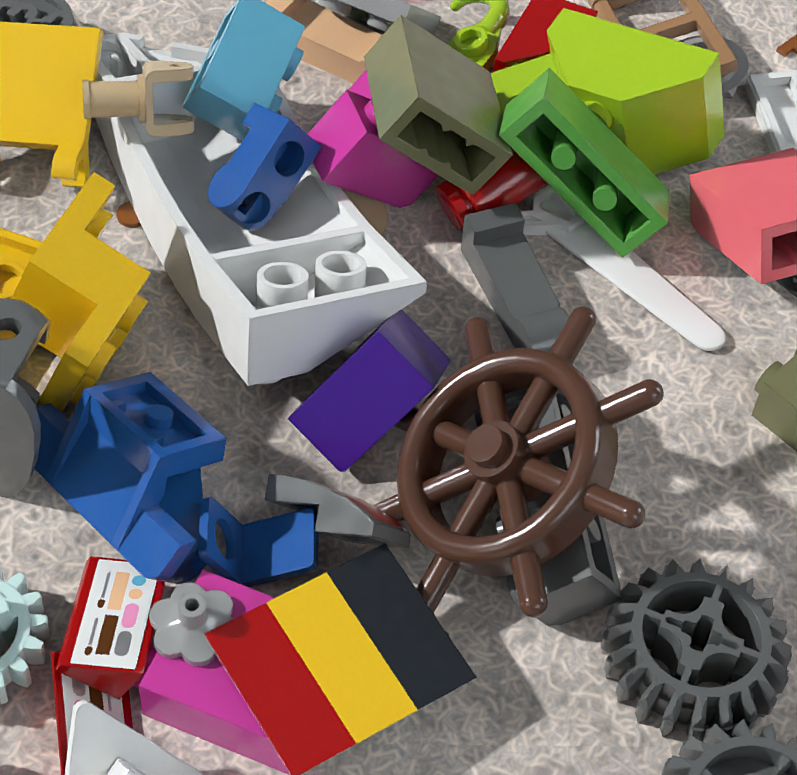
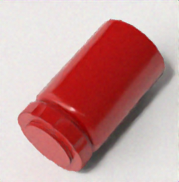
M511 148L513 155L474 195L469 194L447 180L437 185L435 190L446 216L454 227L463 233L465 215L513 203L519 204L547 186L548 183Z

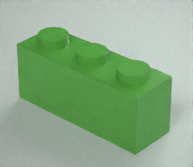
M550 68L506 105L499 136L622 258L668 223L670 190Z

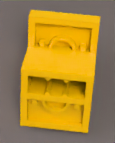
M95 172L92 173L31 257L11 298L23 300L37 308L51 321L47 342L45 344L38 342V344L60 357L61 360L39 398L38 406L51 403L61 413L69 401L77 406L84 389L96 385L109 361H112L148 303V300L138 294L151 272L99 239L113 217V214L104 208L115 185Z

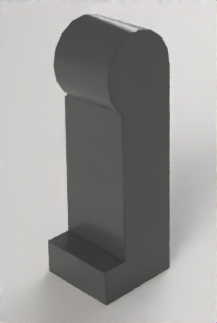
M513 203L465 215L461 252L514 348L541 349L549 352L569 316L563 308L559 307L560 303L523 233L525 219L517 204Z

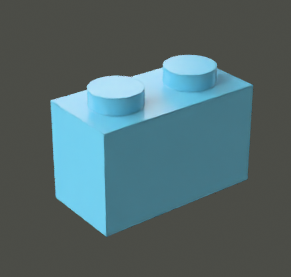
M236 0L225 14L182 108L243 141L250 129L242 124L254 103L278 113L283 98L276 95V91L282 79L288 81L292 77L302 59L304 51L296 46L305 26L261 0Z

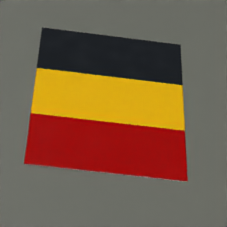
M385 543L204 633L291 775H302L477 678Z

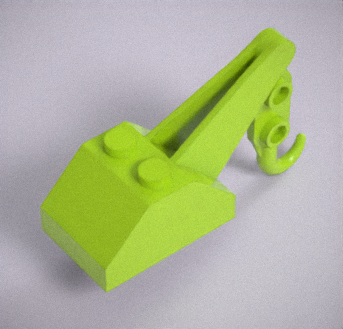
M453 0L450 8L454 12L471 3H483L490 7V10L480 22L460 29L447 44L488 70L495 61L499 51L501 32L510 15L508 0ZM566 8L562 9L547 29L550 54L491 73L503 117L506 105L550 68L654 175L709 159L725 136L720 53Z

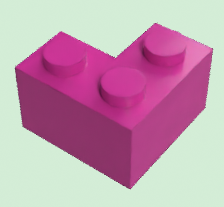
M366 70L308 132V135L322 147L313 160L322 182L401 208L412 205L439 176L379 140Z

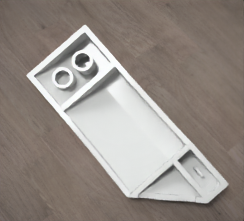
M125 32L105 34L102 40L97 81H137V75H142V67L147 61H177L194 65L192 80L153 83L154 114H177L193 117V133L179 136L152 137L147 133L145 123H139L138 117H95L112 164L155 253L199 324L247 386L272 384L282 378L308 373L426 293L427 281L370 225L340 187L322 182L313 161L283 206L279 207L266 225L257 230H244L214 207L208 198L209 184L215 173L231 160L242 140L182 108L209 48L175 42L171 46L170 52L145 47L144 36ZM278 87L276 95L283 98L278 114L289 118L302 129L280 87Z

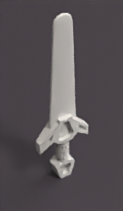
M552 187L542 188L523 200L531 208L528 211H520L525 219L524 234L550 236L696 347L704 351H715L722 348L726 341L725 332L717 323L636 253L631 251L622 258Z

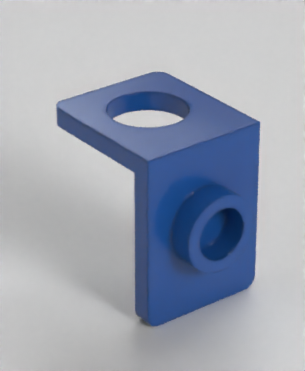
M213 497L201 499L198 555L218 575L246 587H253L314 572L318 568L319 532H315L317 513L312 508H306L242 525ZM216 523L221 528L225 537V557L221 554L216 542Z

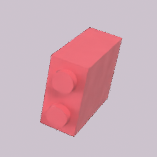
M789 148L689 175L690 222L699 235L760 284L797 275L796 149Z

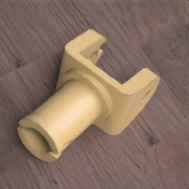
M147 61L142 67V75H137V81L82 80L84 119H90V117H138L139 123H145L147 133L152 137L191 134L194 132L193 117L177 114H154L153 83L192 80L194 65L177 61Z

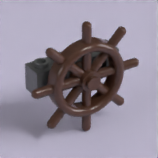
M580 306L571 312L549 352L531 348H513L496 352L488 321L481 317L470 319L465 326V335L471 362L459 368L440 383L421 405L420 409L413 407L394 425V427L407 432L401 447L397 467L398 494L373 506L388 514L398 523L405 520L419 541L435 553L416 588L433 613L437 609L458 569L481 576L508 575V589L516 606L524 615L530 618H537L547 626L563 625L623 600L605 519L626 528H636L645 519V509L637 500L610 490L618 457L616 424L658 405L663 399L664 390L658 381L646 379L605 398L601 391L573 365L596 325V315L591 308ZM474 414L478 427L472 432L462 426ZM447 450L464 457L465 463L440 474ZM471 490L450 527L443 514L441 503ZM498 500L500 516L496 518L498 534L477 537Z

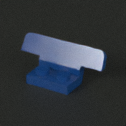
M151 372L85 388L70 421L51 403L36 406L41 423V441L38 460L34 469L143 577L157 581L170 579L197 540L159 505L165 495L167 477L188 473L193 469L223 461L227 438Z

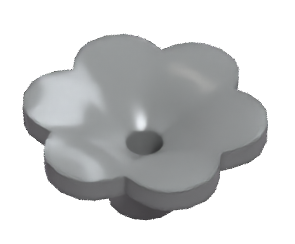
M183 583L174 589L171 598L156 602L150 609L149 618L152 627L156 630L154 645L158 654L169 659L182 656L192 666L209 664L216 656V653L204 633L233 619L231 617L233 603L230 596L221 590L205 591L196 583Z

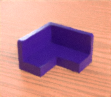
M401 309L378 326L287 419L338 471L345 472L434 389L451 360Z

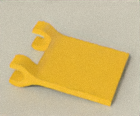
M0 22V146L56 150L52 161L51 177L53 179H62V186L82 188L89 179L88 142L92 118L84 119L82 80L97 81L104 32L101 28Z

